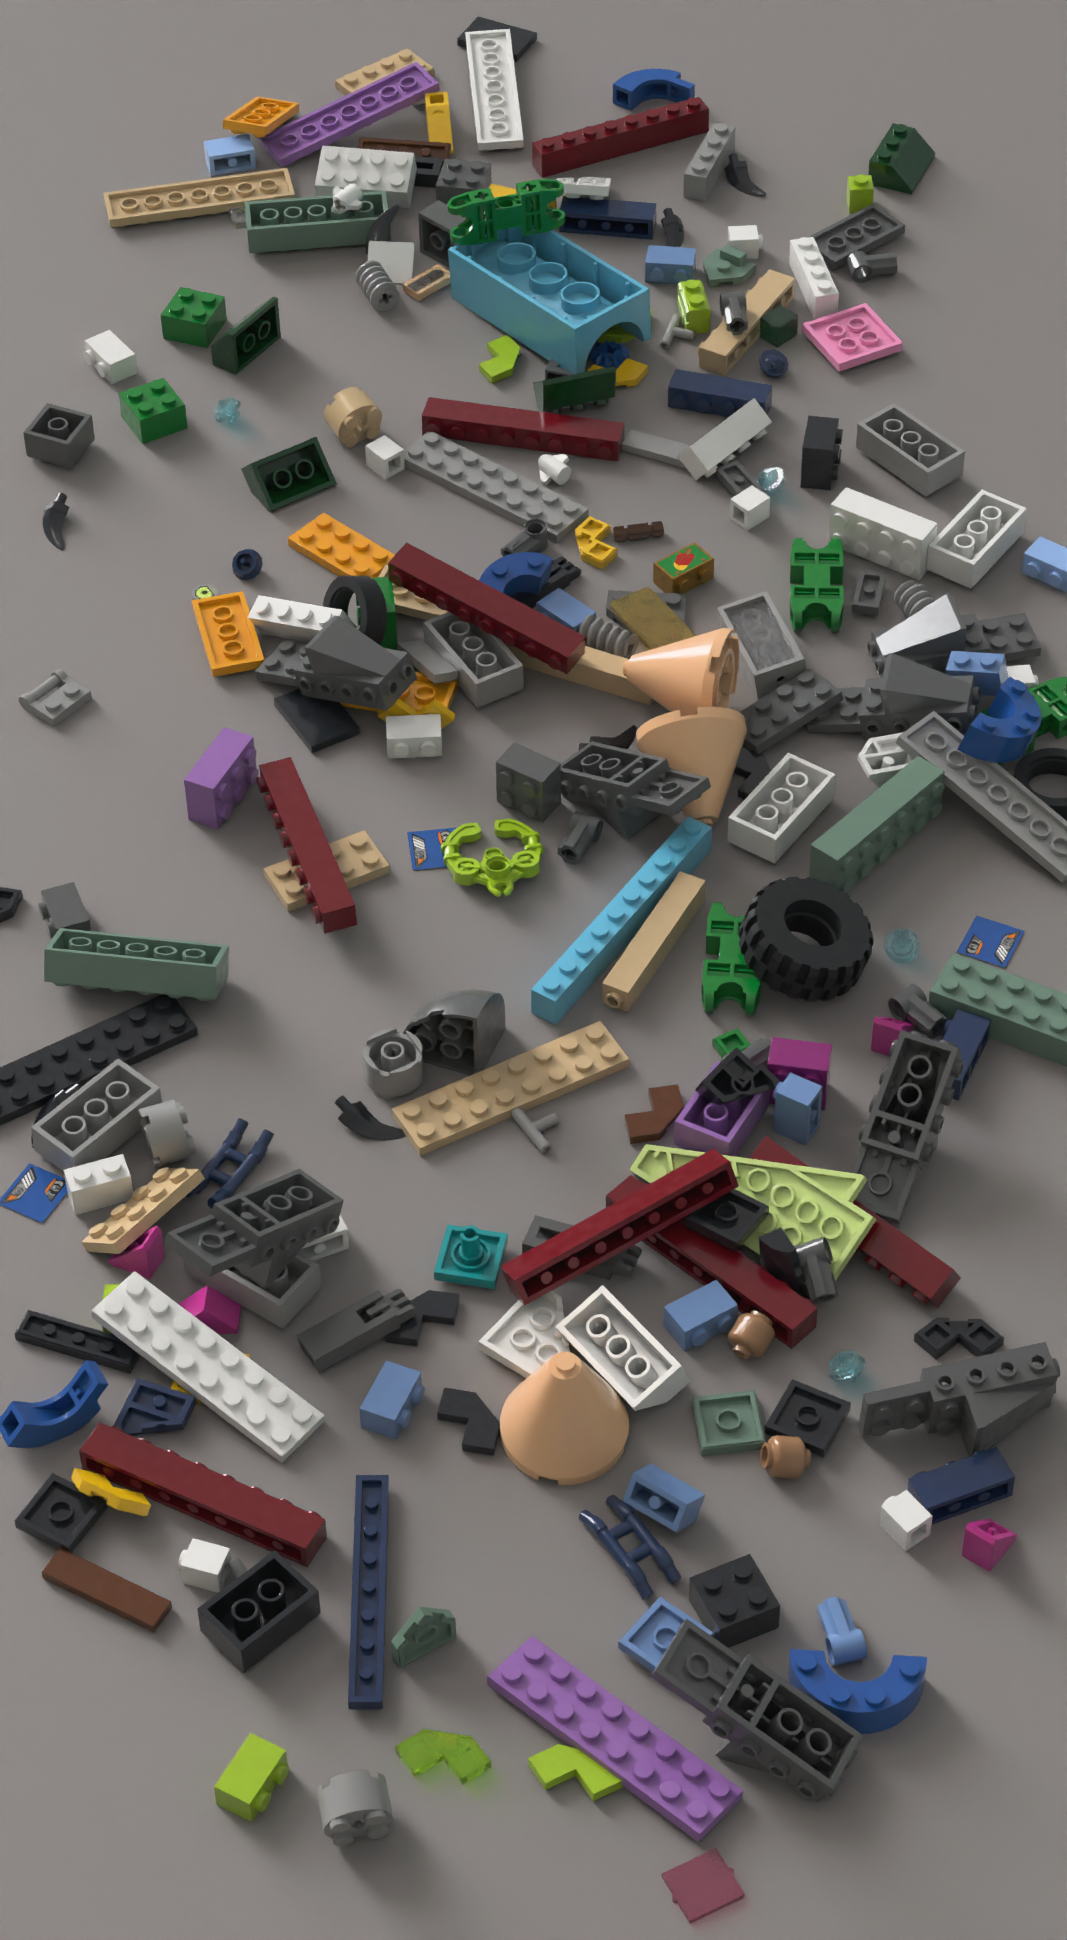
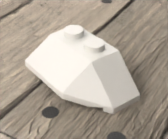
M902 733L869 738L857 757L868 779L878 787H881L914 759L896 744L898 736Z

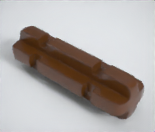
M661 521L651 522V525H648L647 522L627 525V528H624V526L613 528V537L616 542L626 541V538L637 540L650 538V535H653V537L664 535V527Z

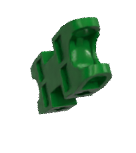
M536 179L516 183V194L494 198L491 189L486 188L457 195L448 201V212L452 215H461V217H466V219L450 230V240L458 245H478L498 241V230L520 227L523 236L548 232L561 227L565 223V212L547 206L552 201H555L557 197L563 195L564 185L555 179Z
M794 538L790 558V583L803 585L790 586V622L793 631H802V628L808 622L821 621L827 625L828 629H831V632H839L843 620L844 590L843 586H830V584L842 585L843 548L840 539H831L826 547L815 549L809 547L806 541H803V538Z
M1067 677L1048 680L1028 689L1039 705L1042 719L1036 734L1023 755L1034 751L1035 738L1045 733L1051 732L1057 739L1067 736ZM989 708L981 711V713L992 717L987 713Z
M713 902L707 920L706 954H719V959H704L702 974V1003L704 1012L713 1013V1010L717 1009L718 1004L722 1001L734 1000L740 1003L742 1009L745 1010V1015H755L760 1001L761 981L755 977L752 968L749 969L746 965L745 955H742L739 947V929L745 915L736 917L728 914L725 907L722 906V902Z

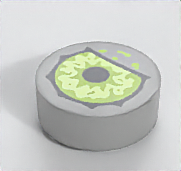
M210 584L199 585L192 591V600L218 596L217 588Z

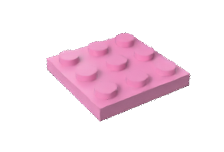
M867 303L802 324V332L838 372L903 350V342Z

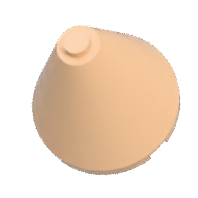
M720 628L632 655L630 660L625 661L623 675L627 676V681L670 712L680 710L681 717L698 714L697 707L727 708L731 694H735L739 670L738 636L731 635L736 630Z
M697 707L698 714L681 717L680 710H676L645 722L636 731L637 748L640 753L666 758L671 769L709 778L711 787L702 793L700 798L682 808V812L686 818L689 816L713 827V824L719 819L746 737L747 727L744 715L736 710L724 707Z
M570 1352L555 1354L521 1382L506 1399L500 1416L502 1445L512 1463L523 1473L538 1481L540 1477L558 1480V1485L581 1484L605 1474L621 1458L629 1436V1416L620 1395L578 1356Z

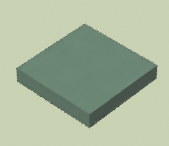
M755 1390L692 1397L691 1404L701 1456L761 1450L762 1445L766 1443Z

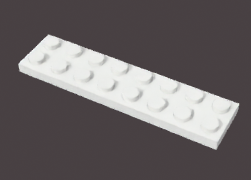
M510 29L465 32L478 151L523 148L524 140Z
M135 1271L91 1310V1317L281 1463L324 1423L325 1415Z

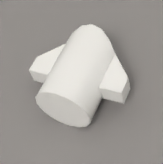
M349 184L343 190L337 186L333 189V207L336 213L341 214L347 210H359L362 207L363 202L360 201L363 197L362 191L356 184Z
M543 454L540 456L538 466L540 480L543 484L547 486L553 480L557 484L562 485L568 481L571 476V468L566 465L570 460L565 454L553 456Z

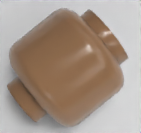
M757 1311L741 1314L728 1334V1341L733 1346L732 1352L744 1360H748L750 1357H762L775 1336L772 1321Z
M777 1435L772 1436L767 1443L762 1445L760 1462L762 1468L766 1469L770 1477L797 1479L803 1474L804 1469L809 1468L811 1453L809 1449L805 1448L801 1438Z

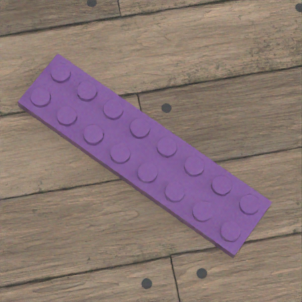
M416 61L270 132L266 137L259 138L260 145L281 167H284L306 155L312 154L321 149L322 146L331 145L345 136H349L384 117L409 107L413 103L425 98V93L440 91L439 83Z
M533 1636L487 1677L488 1686L567 1745L577 1748L622 1780V1786L697 1842L743 1797V1790Z

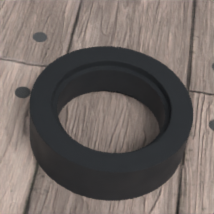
M369 576L337 577L326 591L323 607L343 610L348 616L350 599L353 593H355L361 610L359 631L380 645L387 625L386 602L380 586Z
M1044 748L1028 753L1017 763L1014 770V778L1067 821V797H1046L1038 794L1029 786V781L1038 775L1053 773L1067 776V750Z

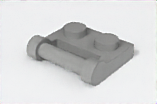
M58 668L40 686L30 693H24L20 696L19 703L25 710L55 727L92 699L91 690L69 678L62 669ZM56 686H60L58 690L53 692L43 701H41L40 703L37 702L40 698H42Z

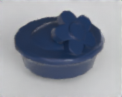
M768 349L760 355V369L766 376L771 378L782 376L788 370V360L780 351Z
M253 549L239 551L234 556L232 562V569L236 577L242 580H250L256 577L262 569V557Z

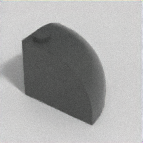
M475 989L447 993L423 1006L410 1020L403 1033L406 1034V1031L411 1032L420 1040L424 1063L466 1075L475 1074L484 1070L506 1029L503 996L500 993Z

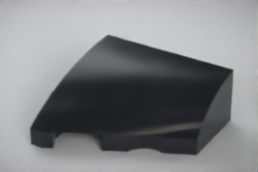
M736 1047L695 1090L706 1099L716 1104L724 1105L773 1090L781 1081L763 1064L757 1067Z
M780 1227L759 1237L760 1265L779 1281L786 1282L800 1296L810 1299L800 1286L806 1281L800 1267L797 1250Z

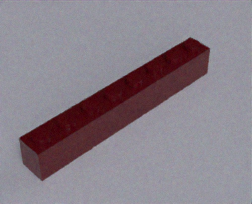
M700 97L689 98L685 101L670 103L667 106L649 109L634 115H627L623 118L609 120L594 126H587L576 131L543 138L542 140L532 142V166L544 178L703 134L709 131V108Z
M433 397L428 398L422 413V435L426 432H435L447 439L611 461L619 460L622 442L624 441V423Z
M407 542L388 562V580L392 581L396 586L409 590L417 597L424 598L441 610H446L458 616L462 621L473 624L483 632L503 640L507 645L522 650L528 656L539 659L555 670L568 674L585 654L586 637Z
M288 757L259 765L260 777L256 778L260 793L266 794L264 795L268 812L273 811L272 820L276 830H281L279 835L282 846L289 849L287 855L290 865L297 868L295 869L299 886L304 885L305 887L303 888L307 905L312 904L313 906L311 907V912L315 924L320 923L324 934L357 925L355 903L292 758Z
M767 1136L764 1137L749 1157V1159L809 1167ZM855 1199L853 1204L872 1215L876 1221L854 1254L859 1250L866 1255L864 1261L875 1270L879 1271L881 1268H884L890 1273L888 1278L900 1288H903L906 1284L914 1290L911 1295L924 1305L931 1302L939 1308L961 1277L953 1268Z
M713 1148L503 1264L500 1268L510 1291L524 1305H527L738 1188L739 1184L730 1161Z
M630 1175L606 1195V1208L648 1184L640 1182ZM684 1218L642 1240V1242L703 1286L717 1280L737 1303L738 1311L742 1314L757 1311L768 1317L773 1323L774 1337L790 1349L794 1348L816 1328L818 1308L810 1299L800 1296L786 1282L776 1279L762 1265L755 1264L744 1256L739 1249L735 1252L684 1226Z
M99 1422L79 1450L82 1470L103 1474L112 1483L134 1492L143 1493L145 1497L268 1551L273 1552L275 1550L282 1557L307 1568L327 1539L326 1521L318 1513L305 1511L294 1506L286 1499H278L268 1495L256 1486L250 1487L240 1483L228 1474H219L212 1471L200 1462L189 1461L180 1457L179 1454L172 1450H164L152 1445L151 1442L144 1438L138 1439L126 1434L119 1427H110Z

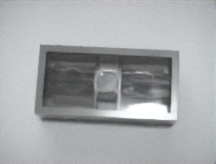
M767 591L717 607L720 628L736 630L731 635L738 636L739 665L757 699L766 696L806 670L805 658Z

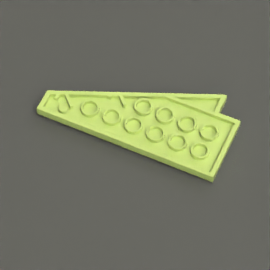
M646 1144L629 1170L648 1183H652L706 1152ZM723 1155L730 1161L739 1184L736 1190L769 1206L768 1216L743 1245L760 1255L759 1237L780 1227L794 1246L824 1236L832 1252L833 1263H831V1267L836 1281L876 1221L872 1215L853 1204V1201L868 1179L856 1173Z

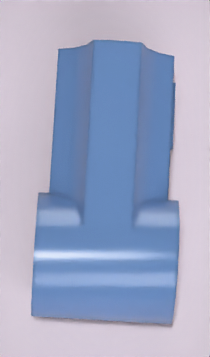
M837 1596L831 1597L818 1605L817 1613L826 1635V1649L832 1666L866 1659L867 1648L864 1636L860 1629L855 1628L845 1599H839Z

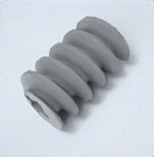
M370 260L359 267L356 273V282L373 308L383 312L394 308L399 302L400 293L378 261Z
M915 580L903 583L894 594V601L906 618L936 601L932 598L931 593L927 591L926 587L918 584Z
M592 614L588 615L580 626L579 633L586 637L585 646L627 659H630L637 649L639 643V636L637 634H633L630 637V631H622L619 626L613 628L610 622L604 624L601 618L595 620V616Z

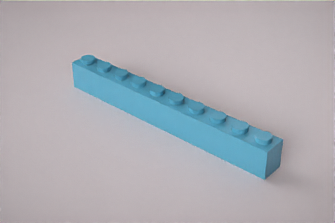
M689 816L680 824L531 989L532 1014L554 1025L563 1018L635 937L678 873L681 871L690 875L711 852V826Z

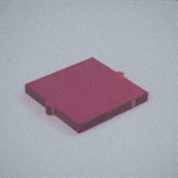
M717 1848L662 1873V1878L672 1893V1902L679 1905L689 1924L731 1905L745 1896L733 1876L734 1870L728 1868Z

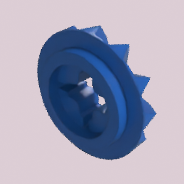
M605 340L604 343H596V346L591 349L590 355L591 361L595 365L604 368L614 366L618 368L626 358L630 357L629 349L625 347V344H617L616 340L613 342Z

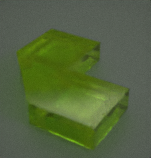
M423 1729L395 1746L396 1754L414 1777L442 1760L445 1761L462 1785L491 1768V1760L474 1738L468 1735Z

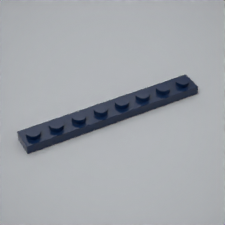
M356 1475L348 1686L349 1709H383L389 1475Z

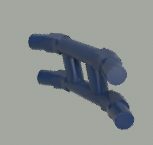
M238 1118L232 1131L230 1130L223 1141L222 1146L202 1169L201 1173L205 1179L185 1197L189 1198L195 1193L202 1191L209 1184V1180L223 1185L216 1191V1194L208 1199L207 1204L211 1209H213L215 1203L234 1196L237 1188L256 1164L260 1163L265 1156L274 1134L269 1130L263 1129L248 1156L236 1151V1148L239 1146L249 1123ZM225 1160L240 1165L232 1176L218 1171Z
M610 1495L606 1500V1504L623 1522L609 1530L607 1525L598 1516L593 1515L588 1510H583L579 1514V1520L602 1542L625 1571V1575L629 1578L632 1585L635 1586L642 1600L654 1594L646 1580V1576L637 1564L648 1556L652 1555L653 1560L657 1563L660 1570L663 1571L670 1584L682 1578L667 1550L658 1543L637 1517L633 1508L617 1496ZM633 1532L643 1545L627 1553L617 1540Z

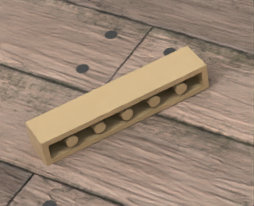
M770 269L763 277H760L757 284L746 293L748 329L741 335H733L730 331H727L725 318H723L722 323L712 330L705 342L699 345L697 352L699 367L725 376L793 300L795 278Z

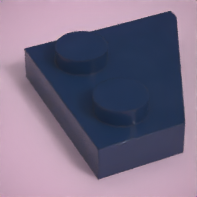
M137 1378L113 1426L119 1427L131 1436L184 1430L197 1401L195 1396Z

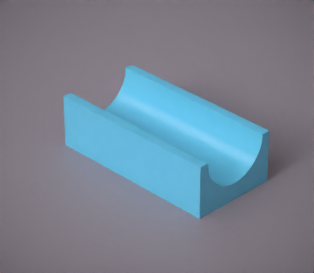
M520 227L498 230V241L478 245L457 244L448 249L452 298L550 361L552 358L559 363L558 367L568 369L573 374L585 372L586 361L594 343L607 329L615 324L643 342L651 339L650 289L554 230L523 236Z

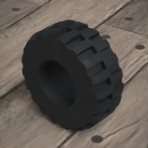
M798 876L788 877L786 880L779 879L762 887L752 899L739 929V947L742 955H745L746 965L749 969L752 968L755 977L761 982L764 981L769 985L770 989L777 993L779 991L786 994V997L795 1000L797 998L804 999L806 1002H815L820 999L827 1001L847 993L858 982L872 954V946L874 944L870 922L867 916L863 915L860 905L857 902L854 903L844 891L834 888V885L827 882L822 883L809 877L805 879H800ZM791 932L808 935L821 946L807 944L796 938Z

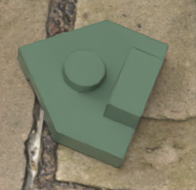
M729 245L724 246L721 250L716 248L703 260V268L707 275L709 287L719 286V283L732 282L733 285L742 284L756 272V264L746 261V252Z
M427 1607L417 1608L391 1640L392 1660L398 1668L456 1638V1620L450 1610Z

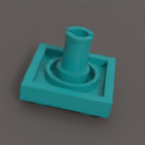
M447 1224L434 1269V1280L495 1289L508 1243V1234L481 1230L472 1225L461 1227Z

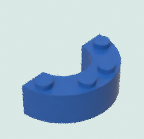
M519 552L506 555L489 565L482 573L479 581L507 596H512L518 592H531L539 595L550 577L553 558L536 552Z
M1009 676L1000 687L987 712L992 717L980 712L969 726L957 750L980 760L997 763L1014 761L1026 752L1041 724V711L1035 698L1026 689V685L1022 681L1015 680Z
M790 1649L789 1683L859 1733L871 1734L887 1730L899 1724L916 1708L924 1689L927 1657L893 1655L890 1667L882 1676L872 1681L854 1682L845 1680L832 1671L826 1662L824 1651Z

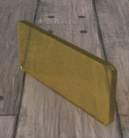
M645 587L610 603V609L633 634L639 636V640L649 650L696 636L651 588Z

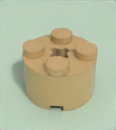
M349 387L341 390L333 397L335 401L331 406L327 404L325 407V422L348 448L355 446L357 442L364 439H374L380 433L381 410L368 394L358 387Z

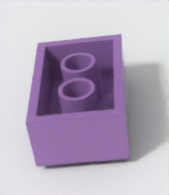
M224 727L184 779L189 820L218 829L223 821L230 817L235 805L243 800L245 792L251 784L253 785L256 782L259 774L256 768L257 751L254 748L253 736Z
M715 1062V1064L708 1072L706 1077L720 1064V1062ZM770 1090L724 1105L716 1104L695 1091L675 1120L674 1145L686 1150L708 1152L714 1148L721 1155L736 1156L769 1107Z

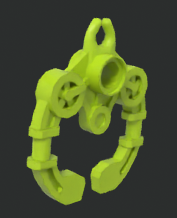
M509 818L495 820L494 834L497 837H517L526 846L523 851L514 854L512 860L507 858L501 849L489 848L484 852L481 863L474 858H462V854L459 853L462 843L475 842L481 838V827L478 823H466L454 829L447 837L445 843L441 844V852L445 855L443 857L444 865L453 874V879L457 884L470 886L479 883L485 885L487 890L496 897H500L501 893L509 896L514 889L513 883L520 878H532L540 873V861L543 854V845L539 843L540 833L535 832L524 823Z

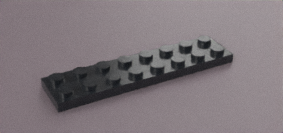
M162 994L0 1067V1126L44 1106L53 1094L61 1088L67 1091L76 1083L81 1088L117 1059H120L128 1066H132L198 1036L196 1025L175 998Z

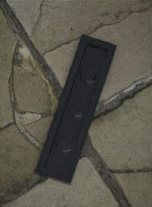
M31 1310L26 1312L14 1333L15 1339L85 1361H96L99 1365L131 1374L140 1357L139 1353L113 1334Z

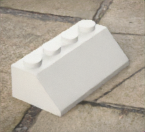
M603 1285L556 1326V1329L635 1411L667 1403L691 1382L681 1364Z

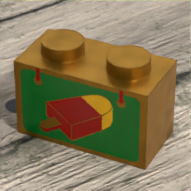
M695 542L653 563V583L665 593L684 594L714 578V558Z

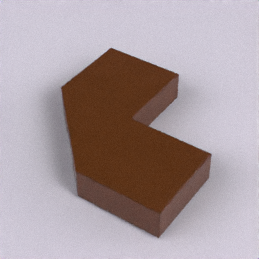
M678 1084L648 1088L652 1111L625 1114V1126L630 1144L656 1141L664 1136L667 1128L684 1109Z

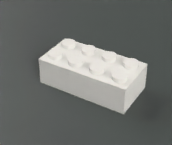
M322 146L315 181L317 196L333 195V189L336 186L343 190L349 184H356L362 193L386 191L388 207L398 204L399 208H410L417 171L415 155L409 152Z
M846 487L831 503L829 541L831 539H840L844 551L920 580L928 571L926 570L928 545L937 537L938 523Z
M981 490L928 545L926 570L972 589L1024 533L1027 508Z
M787 753L728 817L727 841L775 864L834 799L836 774Z

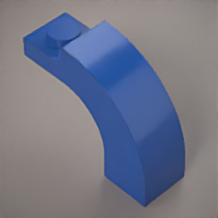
M668 69L638 70L621 77L613 84V104L631 111L640 103L650 99H666L678 103L689 98H695V84L682 80L680 72Z
M86 1360L69 1384L61 1392L47 1400L35 1403L12 1401L0 1417V1432L8 1447L34 1448L48 1445L73 1434L86 1425L101 1410L97 1399L109 1385L96 1361Z

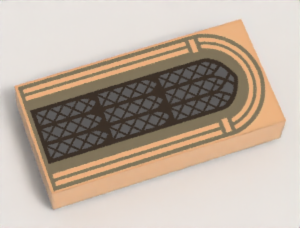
M437 264L403 284V291L417 301H421L451 283L450 271Z

